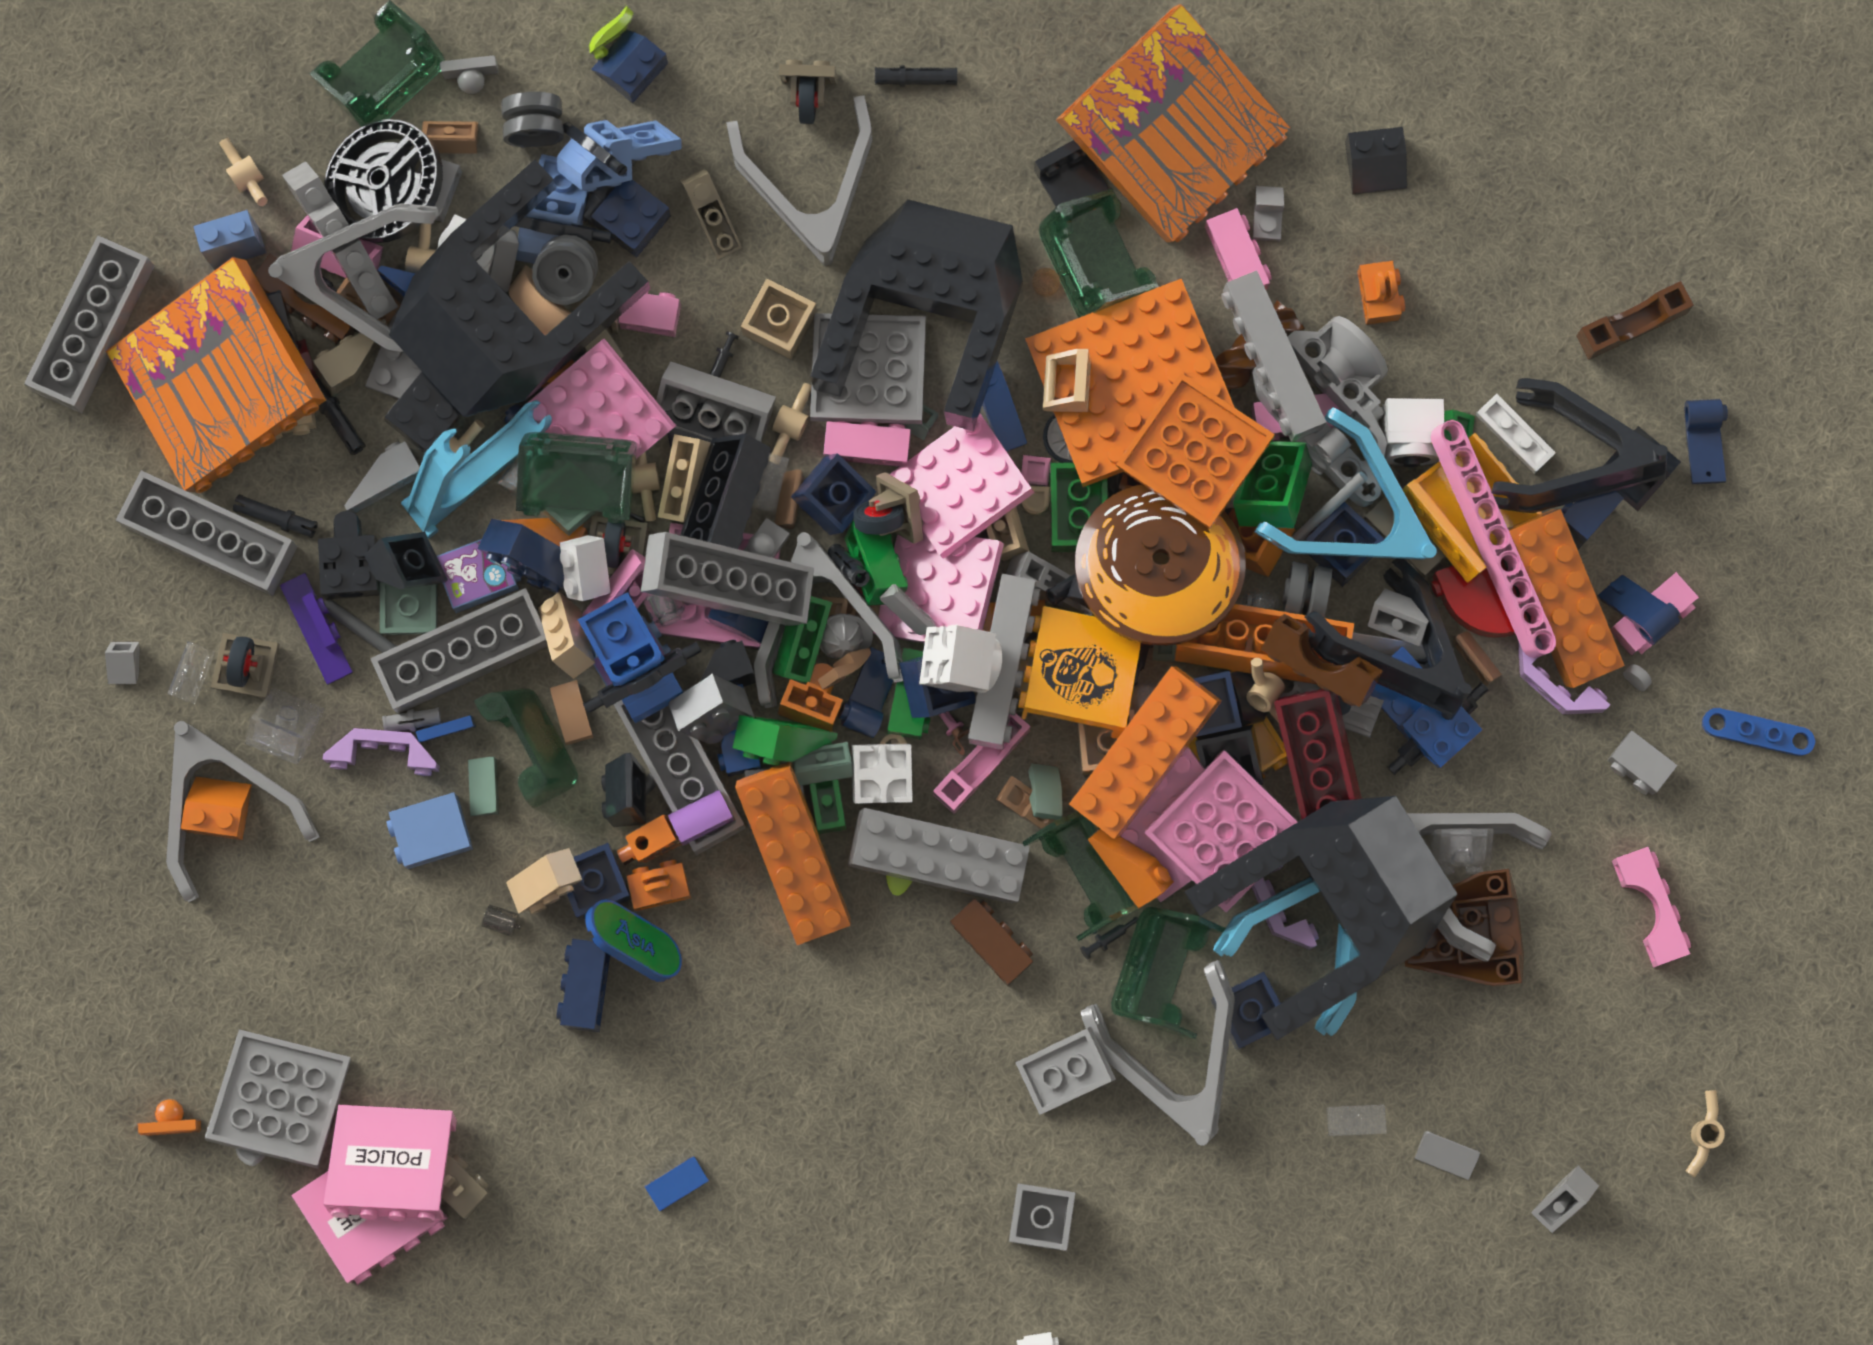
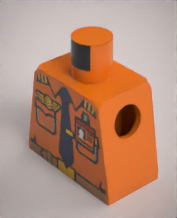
M661 815L628 834L626 840L629 844L617 850V853L624 865L636 859L638 862L647 863L682 844L668 815ZM648 839V847L644 850L641 842Z

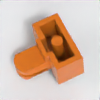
M1393 261L1360 265L1357 273L1366 325L1398 321L1402 312H1405L1404 297L1398 294V285L1401 284L1399 269H1394Z
M824 663L816 664L810 682L805 684L790 679L781 700L778 714L799 723L832 732L843 699L830 695L834 685L822 690L818 679L833 668Z
M676 860L660 863V868L649 870L648 866L632 870V875L626 876L635 911L691 899L683 863L677 864Z

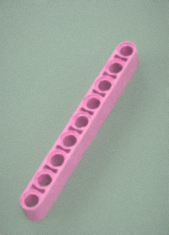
M1455 420L1446 421L1437 426L1431 433L1434 449L1483 561L1487 566L1486 568L1522 650L1527 656L1532 658L1546 655L1552 652L1556 646L1555 635L1463 426ZM1444 429L1450 432L1451 441L1445 438ZM1456 455L1462 459L1463 467L1457 465L1455 461ZM1467 481L1473 484L1474 493L1467 489ZM1479 507L1485 511V519H1482L1479 516ZM1490 533L1495 535L1497 539V545L1491 543L1489 538ZM1502 559L1507 562L1508 571L1501 567ZM1513 585L1519 589V598L1513 594ZM1525 611L1531 616L1530 624L1524 619ZM1536 637L1542 641L1541 650L1535 644Z

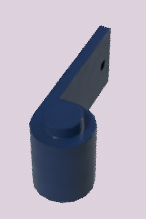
M1720 399L1687 400L1684 405L1692 485L1726 483L1720 428L1723 421H1727V405L1722 404Z
M1623 574L1597 595L1602 602L1633 622L1640 635L1651 645H1655L1680 623L1678 618L1680 613L1672 603H1664Z
M870 647L871 654L863 664L848 703H843L838 718L841 719V726L874 738L883 720V712L881 710L893 680L892 678L889 679L884 652Z

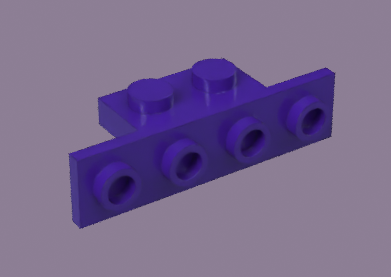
M306 573L281 584L280 587L326 684L329 685L352 674L353 671L337 640L341 638V635L335 623H329L325 615L329 613V610L323 598H317Z

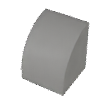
M111 642L105 652L108 684L137 683L139 676V642Z

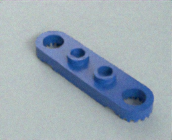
M1713 708L1706 712L1702 718L1704 731L1710 736L1795 756H1804L1811 752L1815 746L1813 733L1809 729L1722 708ZM1712 715H1719L1723 718V729L1715 730L1710 726L1709 719ZM1802 734L1806 737L1807 746L1805 749H1797L1793 745L1794 735Z

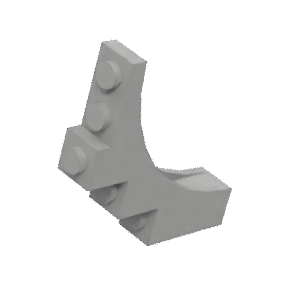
M306 161L282 175L294 197L322 238L349 226L339 207L331 199L319 176ZM358 238L330 250L371 316L379 319L398 307Z

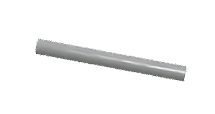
M1360 471L1291 538L1296 541H1303L1368 480L1367 476Z

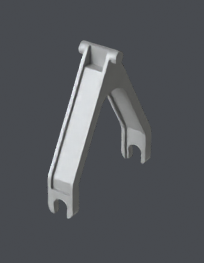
M864 95L853 97L860 132L836 202L828 210L819 214H805L796 210L744 153L738 122H727L736 169L824 266H828L833 262V257L872 143L871 123Z
M396 204L285 255H281L269 267L268 272L270 276L282 280L385 349L404 352L389 336L391 328L326 285L320 268L322 256L330 250L394 221L432 224L438 218V208L424 205Z
M800 533L797 537L798 543L791 562L814 568L812 585L818 582H829L839 588L882 641L889 679L892 678L893 682L903 681L899 665L902 662V656L898 640L873 609L867 605V602L851 582L843 577L841 570L821 545L808 533ZM774 622L768 623L754 662L759 702L761 706L765 705V708L777 706L772 670L786 626Z
M179 721L175 724L166 863L185 901L190 902L199 897L183 864L186 832L181 829L185 800L189 794L190 780L194 773L203 765L213 762L225 763L289 806L305 840L310 842L319 838V834L308 811L299 798L184 721Z
M1407 813L1421 837L1425 835L1509 834L1535 848L1543 849L1552 835L1551 831L1516 813ZM1450 908L1447 910L1437 927L1447 942L1477 959L1489 961L1496 945L1492 941L1463 927Z
M1219 960L1211 962L1204 968L1217 1007L1206 1086L1197 1095L1183 1096L1174 1093L1111 1038L1097 1004L1085 1007L1086 1009L1081 1010V1016L1086 1029L1092 1027L1108 1063L1193 1136L1199 1145H1206L1219 1130L1218 1120L1235 1002L1230 983Z

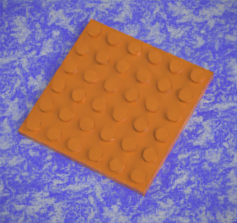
M1182 278L1025 338L1043 386L1047 355L1074 349L1089 350L1091 372L1088 412L1053 411L1083 487L1123 472L1116 467V463L1180 372L1234 407ZM1057 364L1054 400L1074 396L1076 365Z

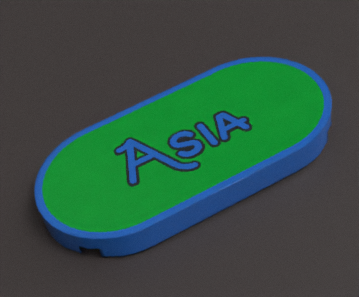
M600 900L588 909L585 918L588 932L591 931L594 936L593 942L601 950L657 982L669 980L679 973L682 965L680 950L673 938L664 930L612 900Z

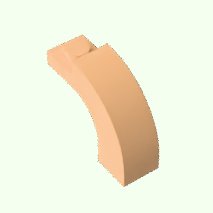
M526 265L509 287V295L512 301L545 335L572 313L561 304H555L545 299L537 291L532 279V269Z

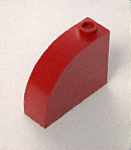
M1502 559V560H1501V567H1502L1505 571H1507V568H1506V566H1505V564H1504V561H1503V559ZM1453 565L1434 573L1432 576L1434 581L1430 582L1432 591L1436 597H1441L1445 608L1458 624L1472 633L1485 637L1498 638L1515 634L1487 568L1468 583ZM1513 585V587H1512L1513 594H1514L1516 597H1518V594H1517V592H1516V590H1515V587H1514V585ZM1524 612V619L1527 623H1529L1526 613Z

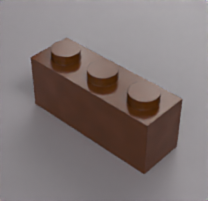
M974 899L950 921V925L998 977L1009 986L1033 964V960L1030 958L1033 953L1023 942L1018 945L1011 938L1014 933L1005 922L1002 921L998 924L991 916L994 913L993 909L984 900L979 903Z

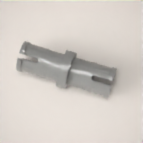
M439 707L415 712L414 709H409L407 713L382 716L384 731L410 729L411 732L417 731V728L442 724ZM424 718L423 720H416V721H410V722L400 723L401 721H407V720L409 721V720Z

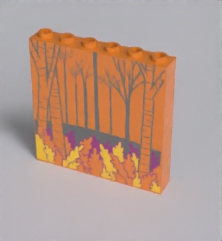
M1182 4L1174 6L1056 119L1166 242H1173L1174 240L1179 242L1189 233L1187 228L1193 222L1197 224L1209 213L1206 209L1212 203L1216 205L1228 195L1226 190L1232 184L1236 186L1248 176L1246 171L1252 165L1256 167L1262 163L1267 157L1265 152L1272 146L1274 148L1278 147L1287 138L1285 133L1290 129L1288 124Z
M235 257L225 262L106 351L183 490L189 492L203 493L212 487V482L231 474L234 466L253 458L255 451L275 442L277 435L293 429L298 424L297 421L315 413L319 409V405L326 401L248 262Z

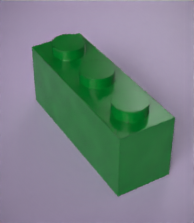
M852 521L844 539L850 555L858 559L863 564L864 570L869 574L868 583L862 586L867 605H885L880 600V597L892 584H896L904 593L908 588L907 578L903 576L900 567L899 556L895 553L892 545L891 534L883 536L879 534H866L860 532L855 527L854 521Z
M810 596L807 624L785 626L772 673L804 683L810 682L832 602Z
M903 648L902 662L921 657L924 651ZM897 682L888 725V734L921 740L922 733L928 734L931 717L912 718L904 682Z
M838 779L810 784L818 834L846 830Z

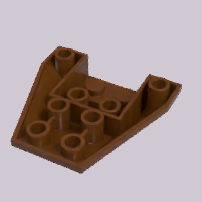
M1510 869L1479 872L1452 885L1457 896L1450 905V910L1463 927L1492 941L1496 945L1489 961L1477 959L1449 944L1440 930L1436 928L1425 948L1406 960L1405 967L1490 986L1523 983L1524 950L1519 906Z

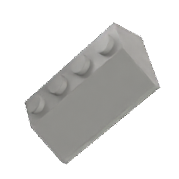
M670 362L662 376L656 402L664 411L672 409L674 415L681 419L690 418L697 405L704 403L698 414L699 422L703 426L714 428L721 420L725 436L746 433L762 442L776 397ZM707 411L713 412L716 417L708 416ZM678 426L674 427V428H676V429H679V430H682V431H686V432H689V433H692V434H695V435H698V436H701V437H704V438H707V439H711V440H712V438L707 437V436H704V435H701V434H698V433H696V432H693V431H690V430H687V429H684V428H681V427H678Z

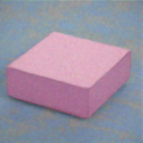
M1023 455L1021 473L1029 485L1048 487L1051 458Z

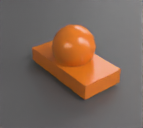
M167 1099L159 1103L156 1108L155 1116L158 1122L138 1123V1134L152 1136L200 1132L201 1120H182L184 1111L181 1104L174 1099Z

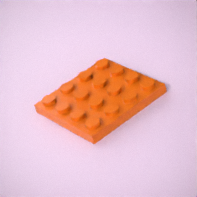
M1180 372L1116 463V467L1211 529L1272 442L1275 434Z

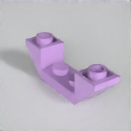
M1536 637L1535 644L1541 650L1542 641ZM1518 641L1520 677L1560 713H1603L1610 706L1606 701L1608 699L1607 696L1598 688L1592 689L1590 686L1573 702L1570 699L1571 694L1561 685L1556 687L1549 680L1550 676L1544 669L1539 666L1535 668L1532 665L1538 657L1532 658L1527 656Z
M354 728L323 754V760L326 763H330V768L346 770L348 764L355 765L357 743H361V748L378 749V745H389V750L405 752L406 747H409L407 766L411 770H415V775L431 776L432 770L439 772L440 768L416 737L409 732Z
M1283 866L1279 867L1278 869L1274 870L1273 872H1275V871H1277V870H1280ZM1261 878L1252 886L1258 903L1275 895L1269 880L1264 881ZM1283 911L1266 919L1272 935L1309 950L1317 946L1315 941L1319 939L1317 931L1313 924L1308 925L1306 919L1288 927L1283 925L1286 922Z

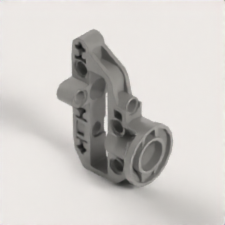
M1341 316L1331 319L1318 332L1293 331L1288 336V339L1301 368L1308 374L1316 387L1326 394L1344 414L1370 430L1384 456L1387 446L1386 438L1377 423L1384 416V412L1379 406L1381 401L1370 391L1388 372L1385 359L1378 348L1358 326ZM1305 348H1314L1317 352V357H1309L1305 352ZM1256 366L1252 372L1256 395L1267 411L1279 423L1281 418L1277 409L1273 410L1268 402L1267 395L1269 392L1266 390V385H1261L1256 375V369H1258ZM1349 388L1353 390L1355 399L1345 397L1343 389ZM1326 423L1322 430L1295 440L1296 442L1307 443L1313 466L1311 469L1318 475L1325 473L1340 490L1360 471L1367 476L1368 480L1349 497L1356 505L1367 507L1380 496L1381 487L1367 461H1361L1349 448L1352 444L1335 426L1331 428ZM1341 466H1349L1353 471V476L1346 477L1343 475ZM1368 488L1371 492L1364 496L1361 492Z

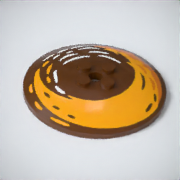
M1143 484L1114 494L1092 513L1081 531L1075 554V573L1078 587L1085 603L1095 617L1118 635L1149 645H1175L1188 642L1215 628L1226 618L1236 604L1242 590L1246 571L1245 550L1241 536L1232 519L1224 510L1211 529H1209ZM1157 553H1164L1168 556L1169 561L1165 565H1158L1154 562L1153 556Z

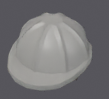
M840 613L829 615L820 649L828 657L841 659L850 652L869 648L873 640L872 629L865 620L854 615Z

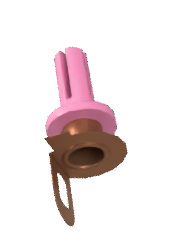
M949 711L939 714L949 728L946 734L948 736L953 735L955 738L952 744L960 755H964V748L958 740L967 735L970 730L963 731V722L956 723ZM956 742L961 747V751H959V749L956 747Z

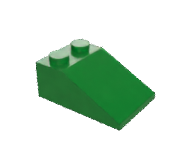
M739 715L732 748L744 751L743 757L759 760L760 756L764 757V763L780 765V761L793 762L836 740L838 733L798 722Z

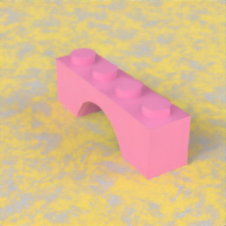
M1017 714L1010 715L1008 726H1013L1010 743H1004L1003 750L977 745L933 790V796L953 814L957 812L1030 732L1031 726Z
M1649 847L1612 860L1622 888L1639 890L1650 899L1654 906L1655 925L1651 933L1643 940L1653 968L1689 955L1688 949L1691 948V943L1686 932H1681L1679 927L1680 915L1676 906H1671L1667 896L1670 894L1669 886L1664 878H1660L1657 870L1660 865L1656 854L1650 852Z

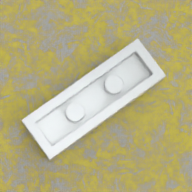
M1498 394L1476 413V416L1534 474L1555 455L1556 452Z

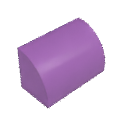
M720 790L668 815L683 846L734 821Z

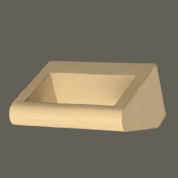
M1074 349L1046 356L1043 396L1044 411L1088 412L1091 357L1088 349ZM1057 364L1076 365L1074 396L1054 400Z

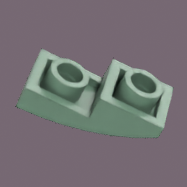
M1031 763L1028 774L1033 790L1029 800L1034 817L1061 820L1063 809L1062 787L1058 767Z

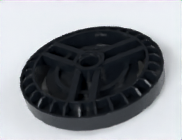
M378 120L354 131L337 148L327 168L324 187L331 199L339 207L347 223L351 225L358 221L351 216L345 199V187L351 207L363 218L401 203L434 207L442 188L443 165L435 144L414 125L401 120ZM392 139H400V140H402L400 143H395V142H384V143H380V142H383V141H386V140H392ZM414 144L415 147L410 150L409 148ZM419 158L422 163V174H418L415 171ZM394 221L359 237V239L372 243L391 242L411 233L422 223Z

